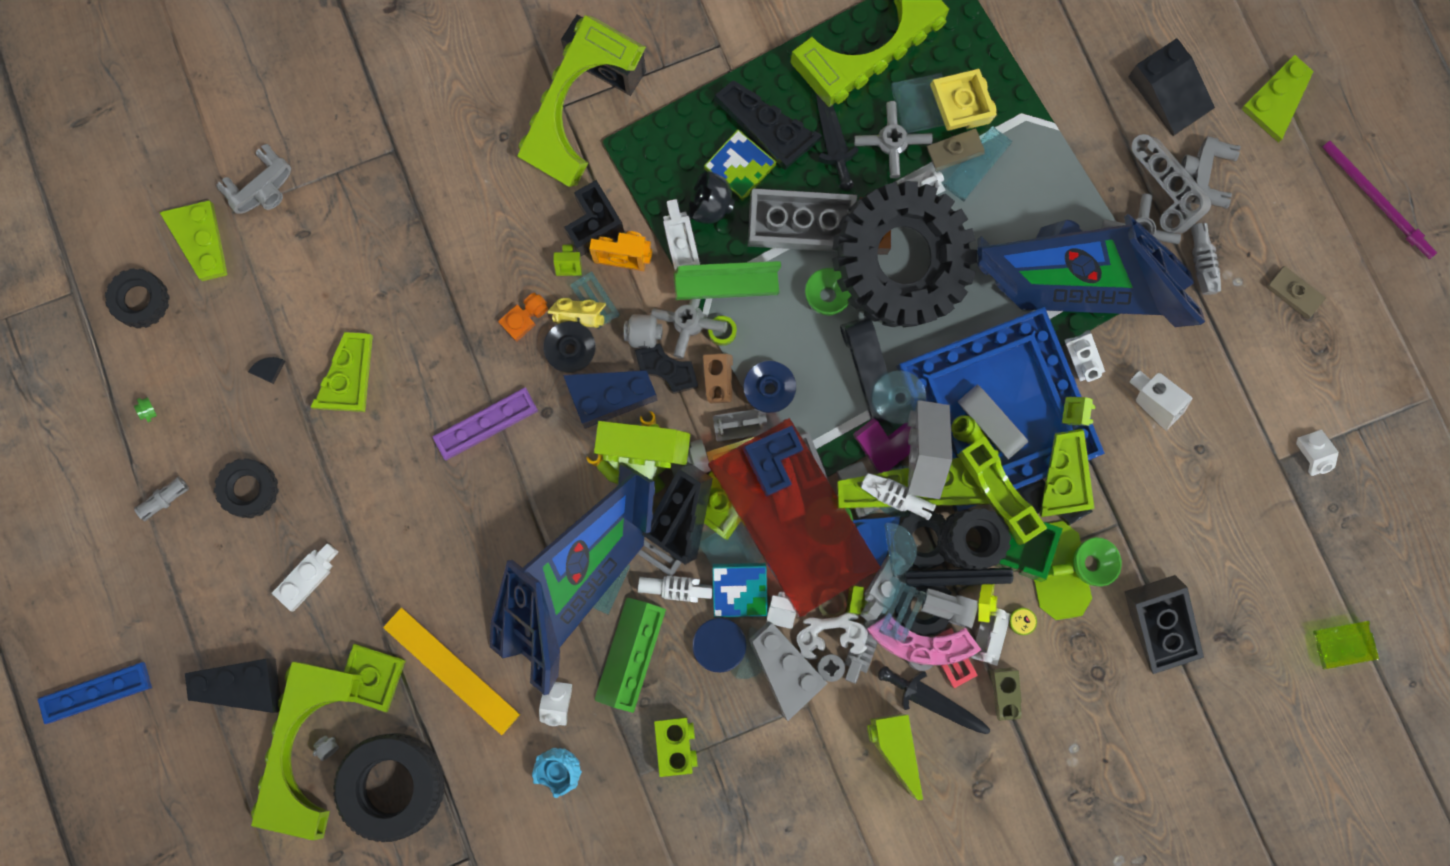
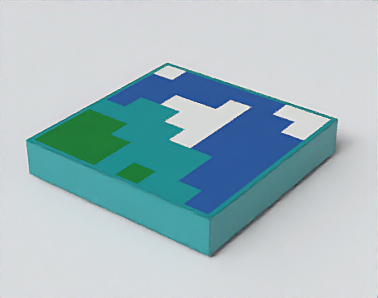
M766 563L713 564L714 617L767 616Z

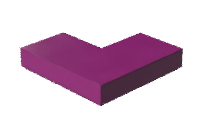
M873 418L853 434L878 473L889 471L910 453L908 440L912 427L908 426V422H905L887 436L879 422Z

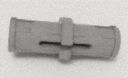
M178 476L162 489H156L153 495L136 506L134 511L140 519L147 521L156 512L171 506V502L188 491L189 487Z

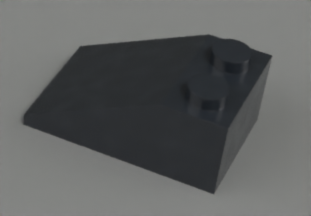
M1178 38L1138 63L1128 76L1173 136L1215 108L1192 56Z
M1176 575L1124 591L1130 616L1152 674L1204 658L1188 587Z

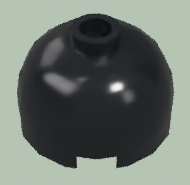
M704 171L694 187V190H697L694 202H689L688 216L699 223L713 224L723 219L726 213H731L735 200L732 199L731 186L724 177L712 171Z

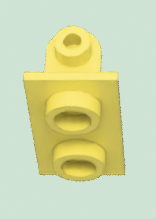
M561 298L548 310V314H553V322H557V324L567 321L578 322V317L580 318V324L586 327L598 328L599 325L602 326L604 324V316L600 315V312L606 306V303L594 300L573 301L570 298Z

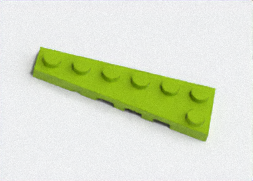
M960 458L952 459L940 499L917 496L932 504H936V506L990 504ZM909 468L874 474L883 478H889L908 487ZM865 476L837 482L838 509L891 506L877 500L876 497L861 488Z

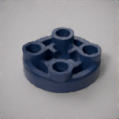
M711 619L703 623L696 631L692 644L693 653L698 663L709 671L717 673L730 671L739 665L745 655V635L737 624L728 619Z

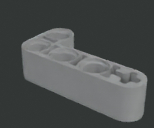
M1146 134L1137 136L1132 142L1134 155L1175 202L1161 215L1160 225L1167 232L1184 233L1207 214L1211 207V200L1159 139ZM1146 143H1149V144L1147 145V147L1149 148V150H1150L1151 152L1156 153V154L1153 155V154H1151V153H1149V152H1146V149H1147V148H1146L1145 144H1146ZM1166 159L1167 168L1165 171L1160 172L1159 164ZM1182 178L1184 185L1181 190L1176 191L1175 183L1178 179ZM1198 197L1200 205L1196 210H1192L1191 202L1194 198ZM1178 215L1180 218L1179 225L1173 228L1171 225L1172 218Z

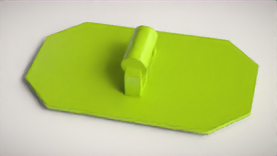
M1064 521L1049 523L1063 528L1047 580L1043 582L1034 580L1039 607L1055 620L1083 616L1092 600L1090 585L1083 582L1077 576L1073 566L1074 553L1081 544L1079 533Z

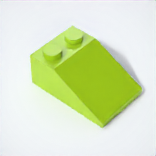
M896 714L871 718V725H867L869 741L875 744V747L910 796L916 800H923L909 715Z

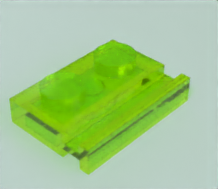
M1370 621L1313 631L1317 639L1316 645L1322 669L1379 660L1373 633L1370 632L1369 628Z

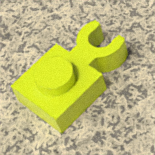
M982 584L978 621L989 622L991 612H996L998 597L993 595L995 584Z

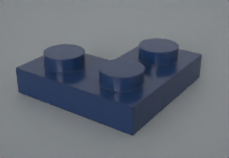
M793 426L771 434L743 448L766 497L792 485L781 461L804 450Z

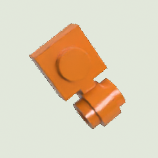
M532 293L524 300L523 303L526 305L524 311L517 304L498 321L516 342L536 325L531 320L532 316L540 318L548 311L547 302L540 294Z

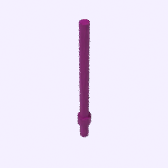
M1328 141L1322 147L1407 236L1405 239L1411 246L1415 245L1428 259L1437 254L1435 249L1424 239L1425 235L1418 228L1415 230L1331 141Z

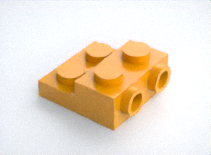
M627 231L626 234L619 233L617 243L607 237H599L598 240L591 239L589 249L593 262L596 264L645 271V265L651 263V241H646V238L642 237L638 232Z

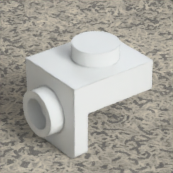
M1323 430L1297 438L1296 445L1310 463L1308 472L1311 476L1320 473L1325 474L1335 468L1339 452Z
M779 592L778 596L773 595L766 622L770 621L776 626L791 629L799 606V601L794 600L795 595Z
M555 682L548 695L542 694L539 707L540 722L549 726H565L567 724L572 684Z

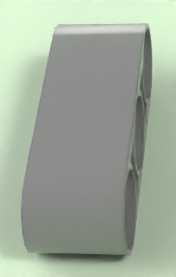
M978 384L957 401L1008 460L1028 443L1025 436Z

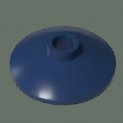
M764 361L756 364L749 370L744 380V394L747 401L761 412L775 413L785 409L793 401L796 393V380L793 373L788 367L776 361ZM773 385L775 390L772 393H767L765 387Z

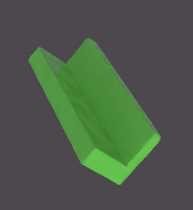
M781 261L678 266L673 275L676 300L778 295L779 283L777 272L781 268Z
M626 599L595 701L634 713L666 609L636 599Z

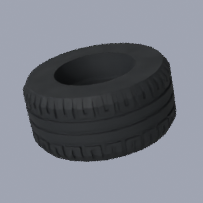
M398 733L377 735L355 745V748H352L345 755V758L342 759L341 765L338 767L339 770L336 771L335 785H333L336 809L339 811L338 814L342 817V821L346 823L345 825L350 827L352 832L355 831V834L361 835L362 838H368V840H374L375 842L397 841L409 837L424 828L436 815L445 792L443 791L445 789L444 772L442 771L439 759L432 752L433 750L426 743L415 737ZM392 760L400 762L408 769L413 779L414 791L412 799L403 810L396 813L381 812L371 803L367 795L366 784L368 775L374 766L383 761Z

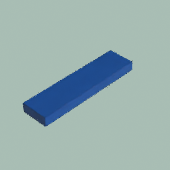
M141 662L37 699L44 724H50L151 689L152 685L146 664Z

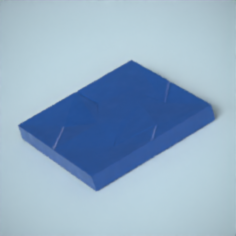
M1045 307L896 366L913 410L915 411L918 400L950 405L951 426L957 417L969 416L958 404V400L977 384L987 393L1028 440V443L1008 460L988 438L993 449L998 450L1003 470L1015 489L1047 477L1055 433L1083 429L1088 460L1105 454L1093 423L1089 424V426L1062 423L1065 398L1082 396ZM951 431L952 459L959 458L957 454L969 447L970 444L957 440ZM952 505V506H953L954 511H955V512H958V511H961V510H964V509L971 508V507L976 506V505Z

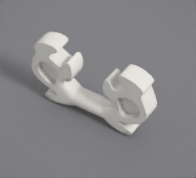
M845 613L839 617L826 619L812 617L803 620L804 624L811 626L799 632L797 643L801 649L800 654L804 658L809 660L817 659V655L812 651L817 647L821 651L825 650L824 639L818 637V633L824 629L840 627L846 629V632L840 637L841 645L847 648L848 644L852 643L854 646L850 649V652L860 654L867 649L865 643L868 631L863 625L852 621L858 618V615L855 613Z

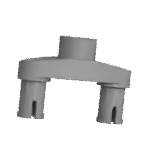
M1207 136L1199 149L1197 157L1186 154L1181 165L1208 195L1211 205L1227 209L1231 202V199L1228 198L1232 197V193L1210 189L1208 185L1213 158L1215 156L1236 162L1241 146L1220 142L1218 138ZM1196 197L1192 200V203L1200 205V199Z
M268 144L261 146L267 153L266 155L260 149L256 151V156L268 168L241 191L229 177L222 179L227 188L220 181L216 186L228 200L229 206L237 214L246 213L260 204L264 209L270 210L278 206L283 199V195L278 189L289 177L291 167L285 159L279 158Z

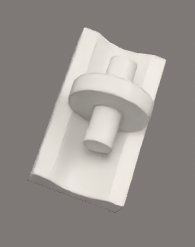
M1090 330L1085 331L1078 337L1064 340L1080 382L1083 380L1090 382L1102 376L1101 373L1105 372Z

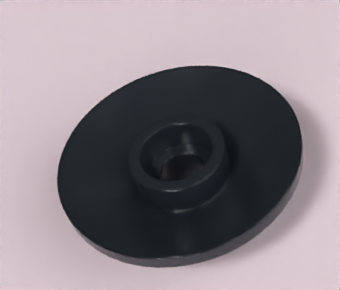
M567 321L557 324L547 333L543 350L548 363L553 368L565 373H574L586 368L591 363L595 355L596 343L591 331L586 326L578 322ZM569 345L575 346L573 353L566 352V348Z

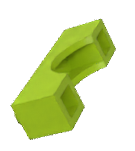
M985 436L957 454L997 515L1004 519L1005 524L1009 527V533L1018 545L1025 544L1047 529L1033 506L1026 502L1011 484L1003 470L999 456Z

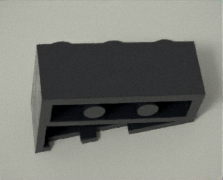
M693 464L678 469L653 514L651 532H643L642 534L684 565L697 559L713 480L712 477Z
M265 658L185 673L188 701L270 713H279L280 711L278 704L281 695L276 659Z

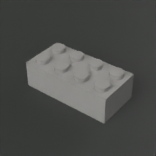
M752 189L749 206L748 247L838 252L832 249L834 236L840 234L841 230L837 227L842 217L849 214L850 211L848 209L857 201V195Z

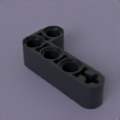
M864 317L841 324L842 338L846 347L850 349L870 419L874 418L880 423L898 417V406L872 320Z

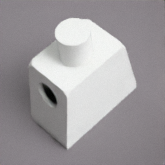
M1140 370L1130 380V383L1140 391L1136 402L1166 431L1185 413L1193 399L1161 373H1157L1150 379Z

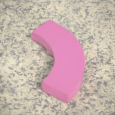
M890 614L867 628L868 633L887 651L899 658L917 664H953L970 658L981 651V648L966 628L947 636L924 637L916 635V633L901 626Z

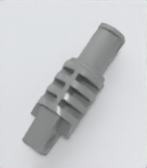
M1194 224L1190 229L1194 241L1192 256L1195 257L1193 262L1196 264V277L1202 294L1213 295L1221 291L1220 268H1218L1219 263L1216 260L1217 254L1215 253L1216 247L1211 244L1208 224Z
M880 613L876 620L867 621L865 619L863 626L866 629L882 619L884 615ZM869 633L865 643L867 649L864 652L853 654L849 649L844 665L849 666L845 678L846 681L856 684L860 672L867 673L878 644Z

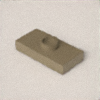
M976 128L927 146L936 172L985 154Z
M1283 266L1266 286V288L1306 319H1309L1326 299L1325 296L1286 266Z

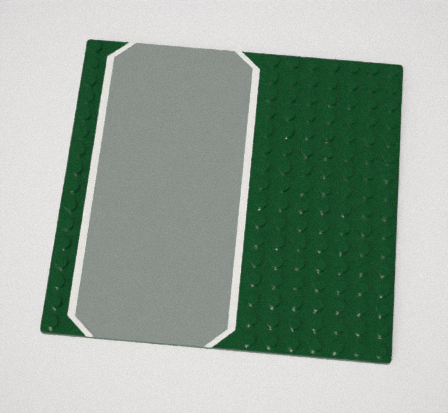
M865 0L603 140L606 151L672 266L673 262L663 223V217L669 215L667 201L677 199L680 213L686 212L688 216L689 202H694L697 190H694V187L701 174L706 171L704 165L737 130L741 131L767 153L714 100L715 95L733 80L760 96L761 100L766 104L774 105L781 109V113L787 117L802 122L804 124L803 127L822 135L818 143L786 170L776 162V166L754 189L857 195V200H859L860 197H864V195L884 185L894 182L900 184L934 168L927 150V146L932 144L907 145V148L899 154V178H890L889 155L884 153L879 145L856 146L859 148L857 155L846 162L848 173L854 182V186L848 191L841 190L839 188L840 178L836 165L824 164L818 161L821 153L828 154L817 106L816 92L790 63L792 51L811 37L825 48L845 55H862L881 48L890 41L898 30L899 18L894 0ZM942 0L949 8L945 19L946 23L938 31L932 30L929 32L926 39L919 45L915 46L913 44L910 46L902 58L899 60L894 58L888 63V67L879 75L874 73L868 78V82L858 90L854 88L850 91L849 96L842 103L833 104L848 152L855 147L854 136L879 135V132L887 126L886 103L890 101H895L897 104L898 125L902 126L908 134L932 133V144L976 128L985 154L936 172L942 173L944 181L941 183L945 188V191L937 196L945 193L955 201L951 208L954 211L962 208L968 218L963 223L964 229L973 228L976 241L969 243L970 249L978 250L977 239L980 236L990 245L1035 239L1041 227L1063 220L1076 222L1083 231L1101 229L1104 219L1116 222L978 0ZM980 69L982 77L986 79L989 96L995 103L996 117L990 124L966 129L965 126L947 131L930 86L931 82L934 79ZM732 193V199L735 200L733 210L730 214L726 213L723 219L718 222L704 224L689 218L700 265L781 261V268L777 272L779 294L701 299L698 308H700L707 319L713 320L718 316H727L735 322L737 328L736 338L731 344L719 346L723 354L733 355V366H731V369L743 390L747 373L758 363L776 361L790 369L796 380L794 399L789 406L779 412L765 413L768 433L771 435L790 426H793L797 436L809 431L827 477H830L836 471L848 467L867 456L853 434L871 421L850 349L846 347L840 330L841 324L864 318L865 310L863 308L856 310L849 303L847 308L836 315H822L814 311L806 300L805 287L807 281L816 271L823 268H833L832 258L837 257L838 252L748 247L750 194L741 201ZM908 227L891 229V249L888 255H878L879 265L885 275L891 280L901 284L914 283L921 279L928 270L930 264L929 246L925 238L916 230ZM977 263L970 265V269L976 273L973 283L964 287L968 291L962 302L954 304L955 309L946 316L939 317L932 322L906 328L902 326H884L881 320L873 322L899 410L898 417L879 423L887 436L905 422H908L910 411H914L896 368L898 364L1035 311L1021 310L998 288L995 279L990 274L985 275L980 270ZM824 289L820 293V297L824 302H832L836 298L835 292L831 289ZM1047 311L1061 347L1066 345L1065 339L1078 337L1085 331H1091L1120 315L1116 313ZM727 323L725 333L714 330L712 332L718 339H727L732 334V327ZM773 385L765 387L767 393H772L775 390ZM805 439L801 440L816 479L820 478ZM800 453L796 454L806 482L811 481ZM792 464V467H793V471H794V474H795V478H796L797 484H798L799 488H800L801 490H803V489H802V486H801V484H800V481H799V479H798V476H797V474H796V471H795V469H794V466H793V464Z

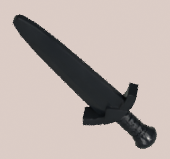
M816 93L817 106L828 154L821 153L818 161L824 164L836 165L840 178L839 188L843 191H848L853 188L854 182L849 176L846 162L857 155L859 148L855 146L848 152L834 106L828 107Z
M883 666L879 670L878 679L880 681L890 682L904 690L902 698L904 710L910 709V700L968 729L983 734L990 733V728L979 718L922 683L920 680L927 677L925 671L919 672L910 681H907L894 674L888 666Z

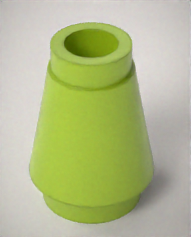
M959 416L952 423L951 431L957 440L972 445L984 436L987 438V435L970 416Z

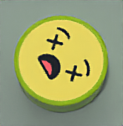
M1027 608L1016 609L1010 616V629L1018 635H1028L1035 630L1037 618Z

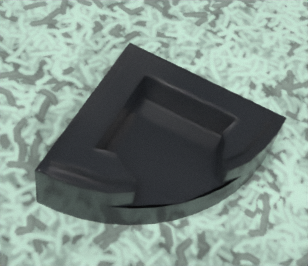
M277 357L264 358L256 362L248 372L274 384L286 361Z

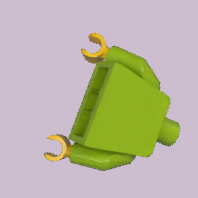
M649 411L652 418L649 422H645L642 416H640L642 426L660 428L656 424L655 414L652 411ZM598 454L596 461L586 457V460L591 465L597 467L603 476L614 484L618 485L619 466L625 463L654 481L655 493L665 487V483L659 474L666 468L655 467L654 461L645 460V465L628 463L629 458L619 457V462L602 460L603 455Z

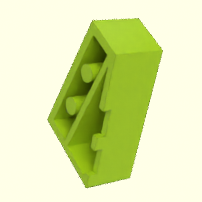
M598 421L594 454L603 455L602 460L619 462V457L629 458L628 463L645 465V460L654 461L655 467L671 468V464L687 465L690 433L675 429Z

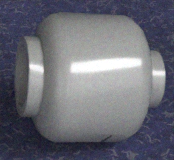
M634 314L631 315L629 321L624 323V340L628 341L629 345L633 348H654L657 340H662L663 327L662 324L657 323L654 315Z

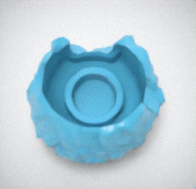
M551 748L536 757L532 772L533 783L549 787L555 798L565 795L578 785L582 773L579 765L580 761L572 752L565 748Z

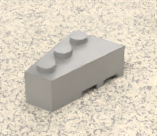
M918 400L915 411H910L908 426L912 427L908 440L910 444L908 495L940 499L952 462L950 405Z
M768 621L749 638L772 693L780 707V711L783 717L789 721L828 683L772 622Z

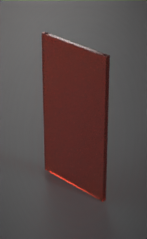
M790 418L784 419L778 425L708 463L709 468L799 618L806 616L811 610L881 569L845 508L838 509L836 493ZM793 426L804 450L781 461L792 485L766 497L743 448L771 434Z

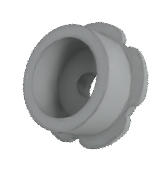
M327 736L320 738L313 745L316 749L313 751V756H318L321 761L332 756L339 748L335 742L336 738H328Z

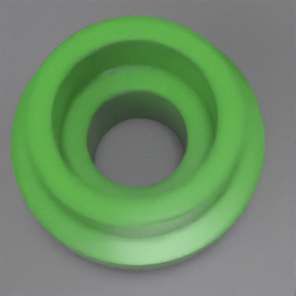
M147 397L142 400L137 398L138 404L134 405V408L140 420L146 418L148 423L151 422V418L157 415L149 398Z

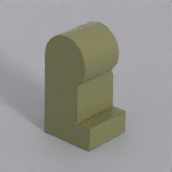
M1014 667L989 669L998 721L1021 719L1022 699L1019 670Z

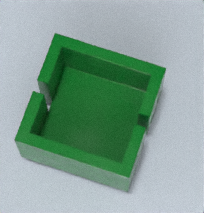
M1043 522L1047 529L1021 545H1018L1011 535L1010 549L1007 551L1006 557L1001 559L1000 563L995 565V567L1012 568L1013 572L1020 569L1019 575L1039 582L1047 580L1063 528Z

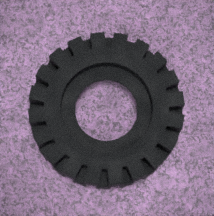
M904 181L900 184L894 182L884 185L857 200L848 209L850 211L849 214L842 217L837 227L841 232L834 236L832 247L833 250L838 251V256L832 258L834 272L840 271L842 276L841 279L837 280V283L842 292L849 291L851 294L848 302L856 310L863 308L865 310L863 316L870 318L873 322L881 320L884 326H902L906 328L935 321L937 318L946 316L954 310L953 305L962 302L968 293L964 287L973 283L976 272L970 269V265L977 263V250L970 249L969 243L976 241L973 228L964 229L963 223L968 218L962 208L954 211L951 207L955 201L946 193L937 196L938 188L928 184L918 187V182ZM893 228H912L925 238L929 246L930 264L928 270L921 279L914 283L901 284L891 280L885 275L879 265V243L882 237Z

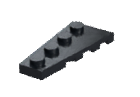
M734 80L715 95L714 100L784 170L821 140V134L803 127L804 124L802 122L787 117L781 113V109L774 105L766 104L761 100L760 96Z

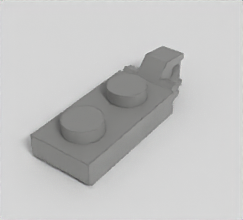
M895 551L887 555L864 593L866 596L865 600L868 603L860 615L867 621L876 620L880 613H886L905 583L906 571L913 570V567Z

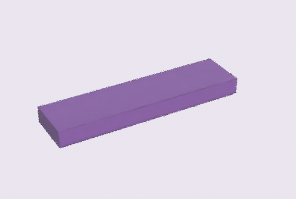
M525 387L433 436V439L444 460L447 461L538 412V409Z

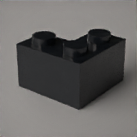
M597 180L574 192L576 201L584 216L564 226L575 250L580 252V256H583L590 252L591 239L598 240L599 237L613 239L619 233H623L624 228L622 221Z

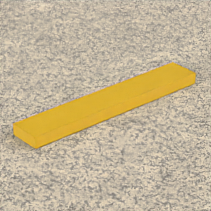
M401 607L383 627L500 735H504L521 715L404 608Z

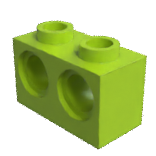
M688 717L654 721L659 776L693 774V767H698L696 750L691 751L690 739H695L694 724L688 723ZM678 725L682 728L683 736L680 740L674 741L669 738L667 731L670 726ZM672 754H683L686 759L685 765L681 768L673 767L670 762Z

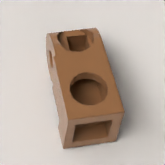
M703 355L708 402L710 404L730 403L732 401L731 366H733V355Z

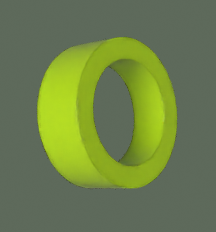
M727 316L715 317L713 320L730 324L732 334L727 339H718L714 336L712 330L708 329L709 338L714 344L719 346L731 344L737 335L735 322Z

